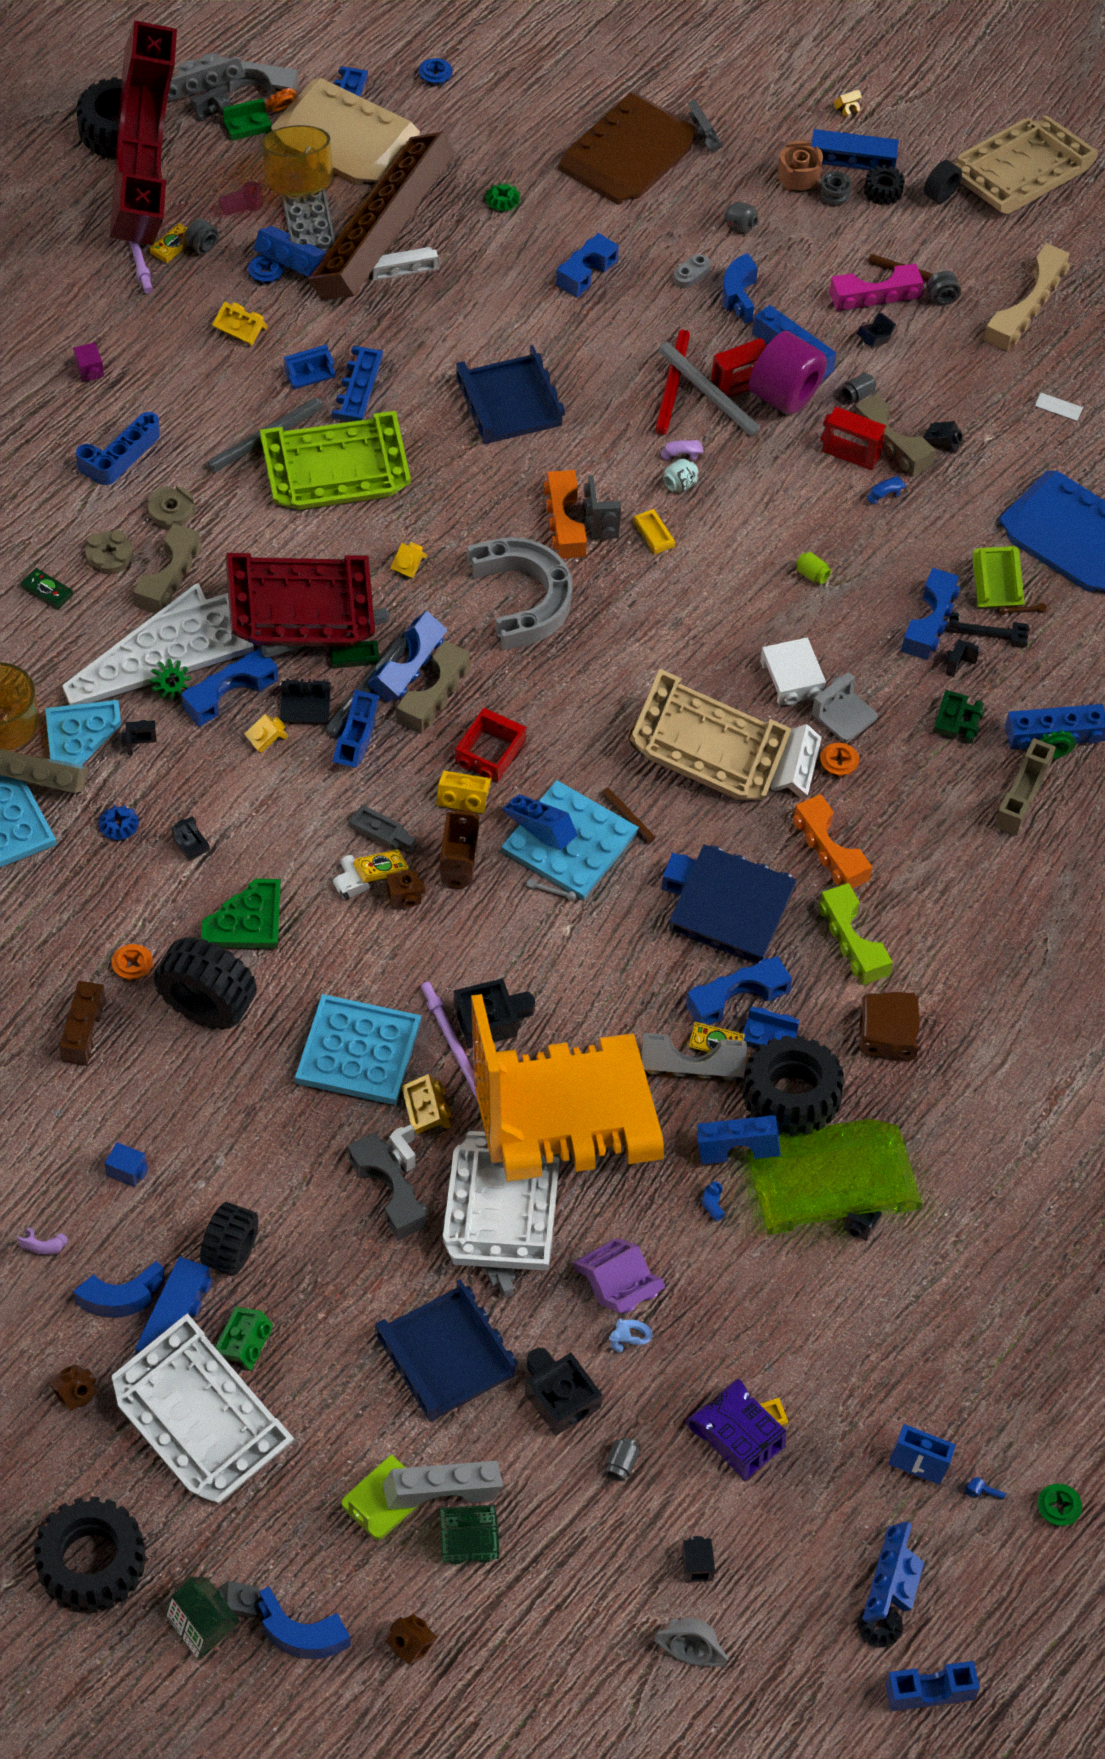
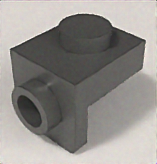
M227 1581L216 1588L212 1596L214 1616L221 1617L226 1613L249 1618L255 1617L258 1614L259 1587Z

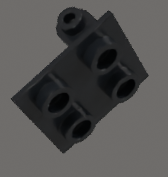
M286 678V681H281L280 720L293 723H329L331 683L326 682L325 679L323 681L313 680V682H311V679H308V682H304V679H301V682H299L298 680Z

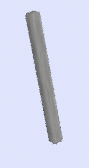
M665 342L660 346L659 353L750 436H754L759 431L760 426L670 343Z

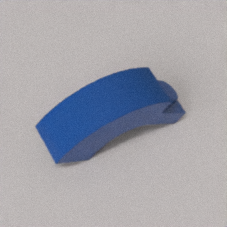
M748 253L738 257L729 265L725 272L722 300L726 311L734 309L735 314L738 317L740 316L744 324L752 322L754 305L744 289L756 283L758 267Z
M354 690L348 720L341 737L337 740L332 762L355 768L360 765L373 733L376 721L374 718L380 695Z
M155 1261L134 1280L121 1285L105 1283L93 1274L73 1291L75 1303L85 1311L101 1317L119 1318L136 1314L152 1304L151 1291L155 1292L163 1285L165 1280L164 1268Z

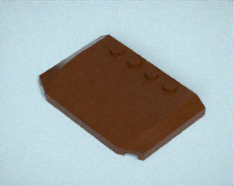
M630 92L565 151L558 164V170L615 204L620 205L625 199L632 198L635 200L644 195L691 150L696 127L643 96Z

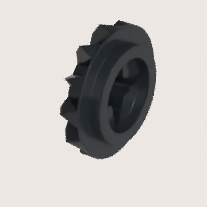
M889 1607L885 1624L888 1629L881 1627L875 1632L876 1621L866 1623L863 1620L865 1611L863 1608L857 1625L861 1637L868 1644L883 1648L891 1646L899 1640L903 1631L902 1616L898 1614L895 1607Z

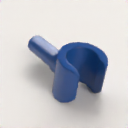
M979 1477L971 1479L965 1488V1493L973 1498H978L981 1492L1003 1500L1006 1496V1493L985 1485V1482Z

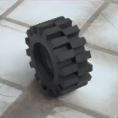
M878 165L875 166V170L871 168L866 175L865 195H867L869 200L873 198V203L879 201V205H883V202H886V205H890L891 201L893 204L896 203L897 199L900 200L903 194L905 183L903 173H899L900 170L897 168L893 170V166L886 168V165H882V168H880ZM880 183H884V184H888V185H890V186H889V187H884V186H881V185H879V184H880Z

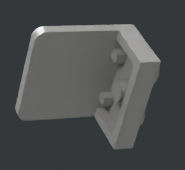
M849 672L842 677L835 678L825 690L818 691L813 698L812 715L843 742L852 740L878 718V713L853 693L855 677Z

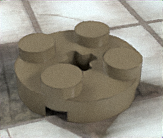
M168 486L160 487L149 497V517L154 523L163 526L166 530H170L173 523L181 526L186 524L195 514L193 496L182 487L176 486V489H169ZM167 505H176L174 509L167 508Z
M107 531L93 534L88 538V544L85 549L87 563L91 568L99 569L100 573H119L126 569V565L133 560L132 543L123 531ZM113 550L112 555H108L105 551Z

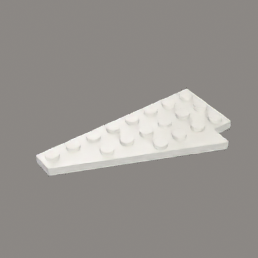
M197 583L63 684V692L69 705L92 703L153 684L149 682V678L156 677V675L150 671L152 668L159 670L157 666L158 661L165 665L167 658H170L172 663L179 660L181 661L180 668L186 666L188 668L186 673L254 652V647L252 643L231 634L228 593L206 600L199 583Z

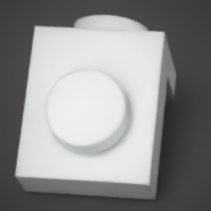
M411 1124L405 1128L400 1127L389 1136L391 1157L393 1161L397 1160L406 1172L415 1168L416 1155L408 1145V1143L414 1140V1127Z

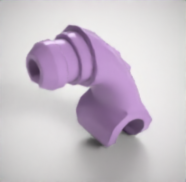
M678 440L667 443L665 449L661 451V456L663 459L669 460L672 456L685 453L689 454L691 460H695L698 457L697 454H702L704 451L702 444L698 440Z
M31 1228L25 1230L28 1238L17 1237L18 1244L23 1250L37 1254L54 1255L61 1253L62 1247L67 1245L68 1238L63 1233L57 1234L55 1238L43 1242L35 1238L34 1231Z

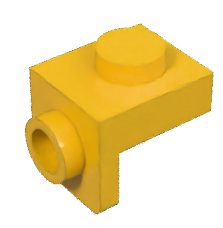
M410 542L409 545L401 543L390 569L413 579L422 558L426 559L427 554L422 551V546Z
M266 714L244 733L257 751L261 753L279 736L283 739L288 737V734L284 731L286 727L278 717L272 718Z

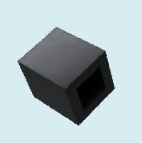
M693 1536L683 1540L681 1552L685 1583L713 1581L715 1564L712 1539Z

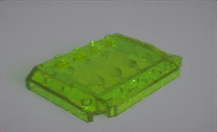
M864 1119L827 1125L819 1131L814 1129L811 1134L807 1135L798 1133L797 1136H789V1133H782V1135L779 1134L781 1156L754 1159L753 1151L750 1148L746 1150V1159L767 1235L793 1231L794 1225L846 1217L849 1212L858 1215L895 1209L896 1213L922 1208V1200L899 1126L874 1119Z

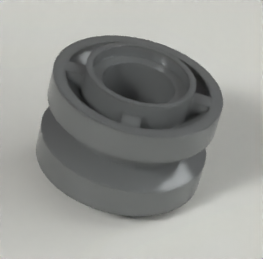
M839 171L826 173L821 180V199L830 205L846 203L850 197L852 184L850 177Z
M200 218L189 226L185 233L184 241L186 245L193 248L197 253L201 255L206 254L215 246L219 237V231L205 219Z
M951 271L938 272L927 281L928 292L932 302L936 305L951 304L961 295V288L957 277Z

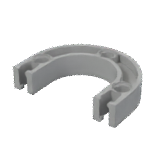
M511 537L467 546V563L469 566H472L473 578L503 571H521L537 578L546 589V597L536 607L496 618L495 633L497 638H501L502 651L539 642L551 636L563 625L571 608L572 577L566 563L556 552L539 542Z

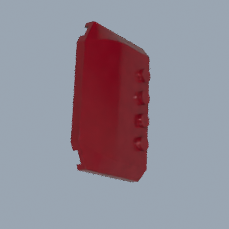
M251 553L226 554L231 634L254 645L353 646L374 635L375 623L369 556L345 555L344 559L259 558L251 557Z

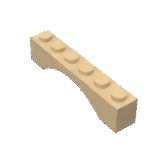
M1048 243L1045 244L1035 261L1033 273L1036 286L1034 290L1019 304L996 312L986 327L985 342L1005 351H1008L1012 344L1016 345L1018 343L1022 330H1027L1032 316L1036 317L1042 302H1047L1051 289H1056L1061 275L1065 276L1070 268V263H1068L1070 253Z

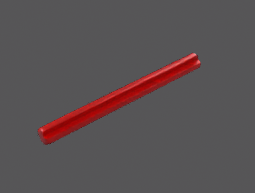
M681 329L678 331L675 349L685 357L690 332ZM672 364L670 365L655 430L657 434L666 435L668 432L681 372Z

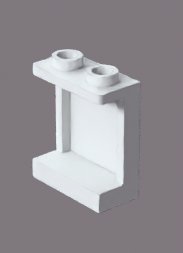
M808 637L762 647L760 662L763 669L768 668L778 693L777 703L779 706L813 700L818 691L825 690L826 681Z

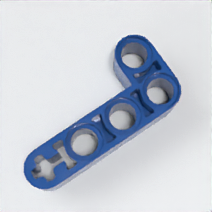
M153 412L142 413L103 451L91 444L78 446L76 449L78 470L101 485L114 483L159 439L160 426L158 415Z

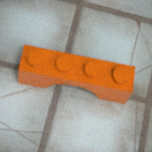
M575 470L547 472V481H543V492L549 498L546 499V511L551 513L549 530L550 532L554 531L552 548L557 550V554L562 559L586 557L587 539L584 524L571 520L564 512L567 507L577 503L578 485Z
M822 794L797 804L793 816L794 825L797 829L802 830L808 845L818 853L821 864L827 866L835 884L841 886L849 883L852 888H855L870 881L873 867L860 849L841 847L828 836L827 830L831 826L834 811Z

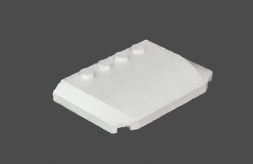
M469 1131L466 1134L465 1141L453 1151L443 1231V1243L454 1265L549 1271L560 1154H554L553 1163L546 1164L545 1157L541 1156L542 1177L507 1182L503 1163L491 1162L485 1132Z
M188 1313L112 1375L119 1409L190 1493L216 1504L224 1501L294 1441L292 1435L277 1418H274L205 1337V1333Z

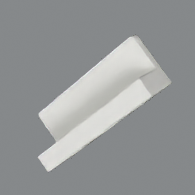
M431 247L382 255L371 271L373 281L435 270L438 268L437 251L432 250Z
M807 724L791 730L771 784L773 791L788 787L800 798L808 796L822 737Z

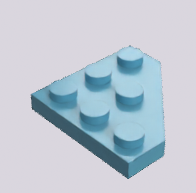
M112 700L45 708L50 759L83 765L121 726L119 701Z

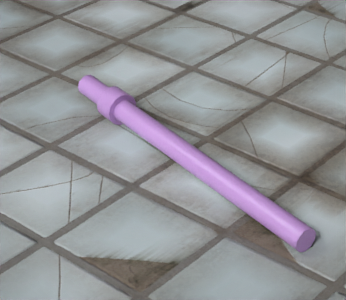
M129 241L137 266L136 274L138 280L142 283L144 292L149 294L153 291L149 268L145 265L139 243Z
M425 982L421 985V988L428 1001L427 1006L430 1013L435 1015L477 1100L472 1066L443 1010L445 1006L441 998L436 996L430 982Z

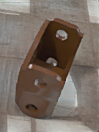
M452 810L447 812L440 855V878L447 887L452 889H463L466 886H470L473 881L479 835V815H476L474 812Z
M904 992L864 995L860 1010V1051L865 1055L890 1061L910 1062V1060H915L918 1053V1045L915 1043L920 1022L919 997L915 993Z

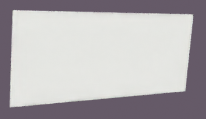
M1044 393L1040 394L1035 404L1036 407L1076 421L1083 409L1081 406Z

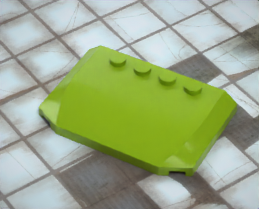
M396 411L373 414V419L283 431V427L260 430L274 504L301 510L390 497L411 484Z

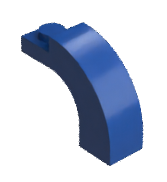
M269 1586L259 1591L260 1602L257 1603V1606L265 1619L262 1621L263 1632L283 1652L303 1659H321L333 1656L351 1647L350 1635L337 1613L317 1623L301 1624L291 1620L283 1612Z

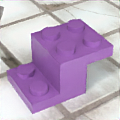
M615 1238L572 1262L576 1272L587 1276L599 1305L618 1313L624 1314L634 1310L636 1304L643 1300L647 1301L655 1298L660 1290L666 1288L662 1278L650 1273L639 1246L620 1238Z

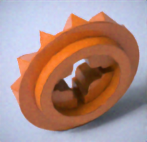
M292 88L277 91L266 100V110L268 112H279L286 109L295 100L297 93Z
M832 743L822 750L820 762L822 763L823 770L829 771L830 775L837 774L841 778L846 774L850 776L854 770H857L859 756L856 750L848 744ZM838 754L840 755V758L843 761L841 766L836 761Z
M128 944L122 946L113 955V971L117 973L119 978L123 977L128 981L131 979H138L140 981L142 976L149 975V971L153 967L152 955L142 945ZM137 960V967L134 965L130 968L128 967V961L134 962Z

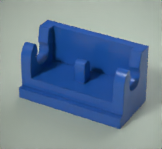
M327 345L284 357L285 374L293 390L336 377L332 366L335 363Z

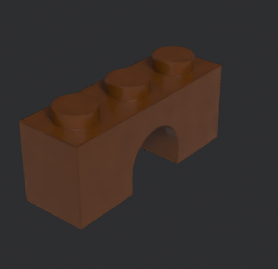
M78 980L59 1045L62 1062L83 1066L88 1065L93 1047L95 1021L100 1022L106 1001L103 984Z

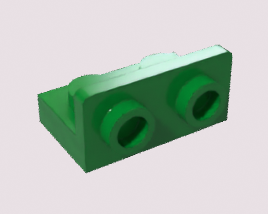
M263 98L222 109L223 124L231 141L271 131L272 124L265 111Z
M235 1307L215 1348L225 1360L240 1362L246 1370H252L271 1333L273 1324L261 1310Z

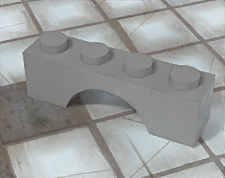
M220 57L221 62L229 59ZM241 61L245 77L225 83L227 85V93H231L239 86L248 84L261 86L270 95H274L277 91L279 92L287 88H292L297 92L298 70Z
M643 1033L641 1060L644 1070H646L645 1072L649 1074H660L661 1071L671 1072L675 1076H686L687 1073L697 1074L701 1078H712L713 1075L723 1076L726 1080H738V1077L744 1078L747 1043L741 1040L720 1039L717 1046L710 1053L699 1057H691L679 1052L673 1046L669 1035Z
M498 1461L392 1469L383 1482L388 1510L413 1508L427 1500L448 1495L464 1497L467 1503L493 1501L503 1488V1482Z

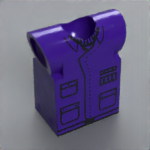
M738 1378L721 1391L717 1400L704 1405L686 1420L689 1429L703 1440L709 1441L710 1445L744 1481L785 1448L787 1431L753 1397L750 1398L746 1387Z

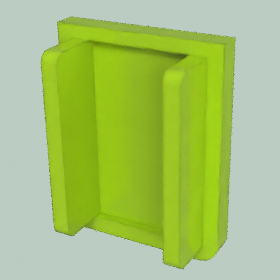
M1018 547L975 549L972 553L977 609L1024 606V591Z
M392 1454L342 1499L343 1509L365 1531L379 1541L416 1508L388 1510L383 1482L392 1469L406 1468Z

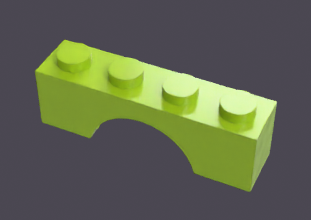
M847 883L822 892L818 908L821 916L826 917L829 922L832 936L837 937L843 956L848 957L853 975L859 977L862 985L890 976L893 961L882 942L867 941L858 936L853 930L851 921L857 916L860 902L850 884Z

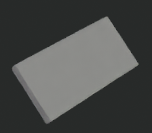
M325 187L281 191L290 241L300 245L311 244L328 252L335 243Z

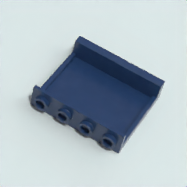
M530 345V354L527 356L473 369H468L465 361L456 363V380L484 444L562 426V416H565L564 405L562 402L559 403L555 386L550 384L549 372L543 368L541 354L536 352L533 345Z
M703 844L669 920V931L757 964L766 958L767 950L792 893L796 890L797 879H794L789 873L773 871L763 863L755 864L747 861L742 855L726 853L718 846Z
M461 1279L457 1280V1286L452 1291L389 1324L385 1319L375 1323L377 1339L429 1422L515 1377L517 1360L511 1350L506 1351L502 1344L503 1339L500 1332L496 1328L492 1329L488 1323L489 1317L483 1307L479 1308L477 1306L470 1286L465 1287Z

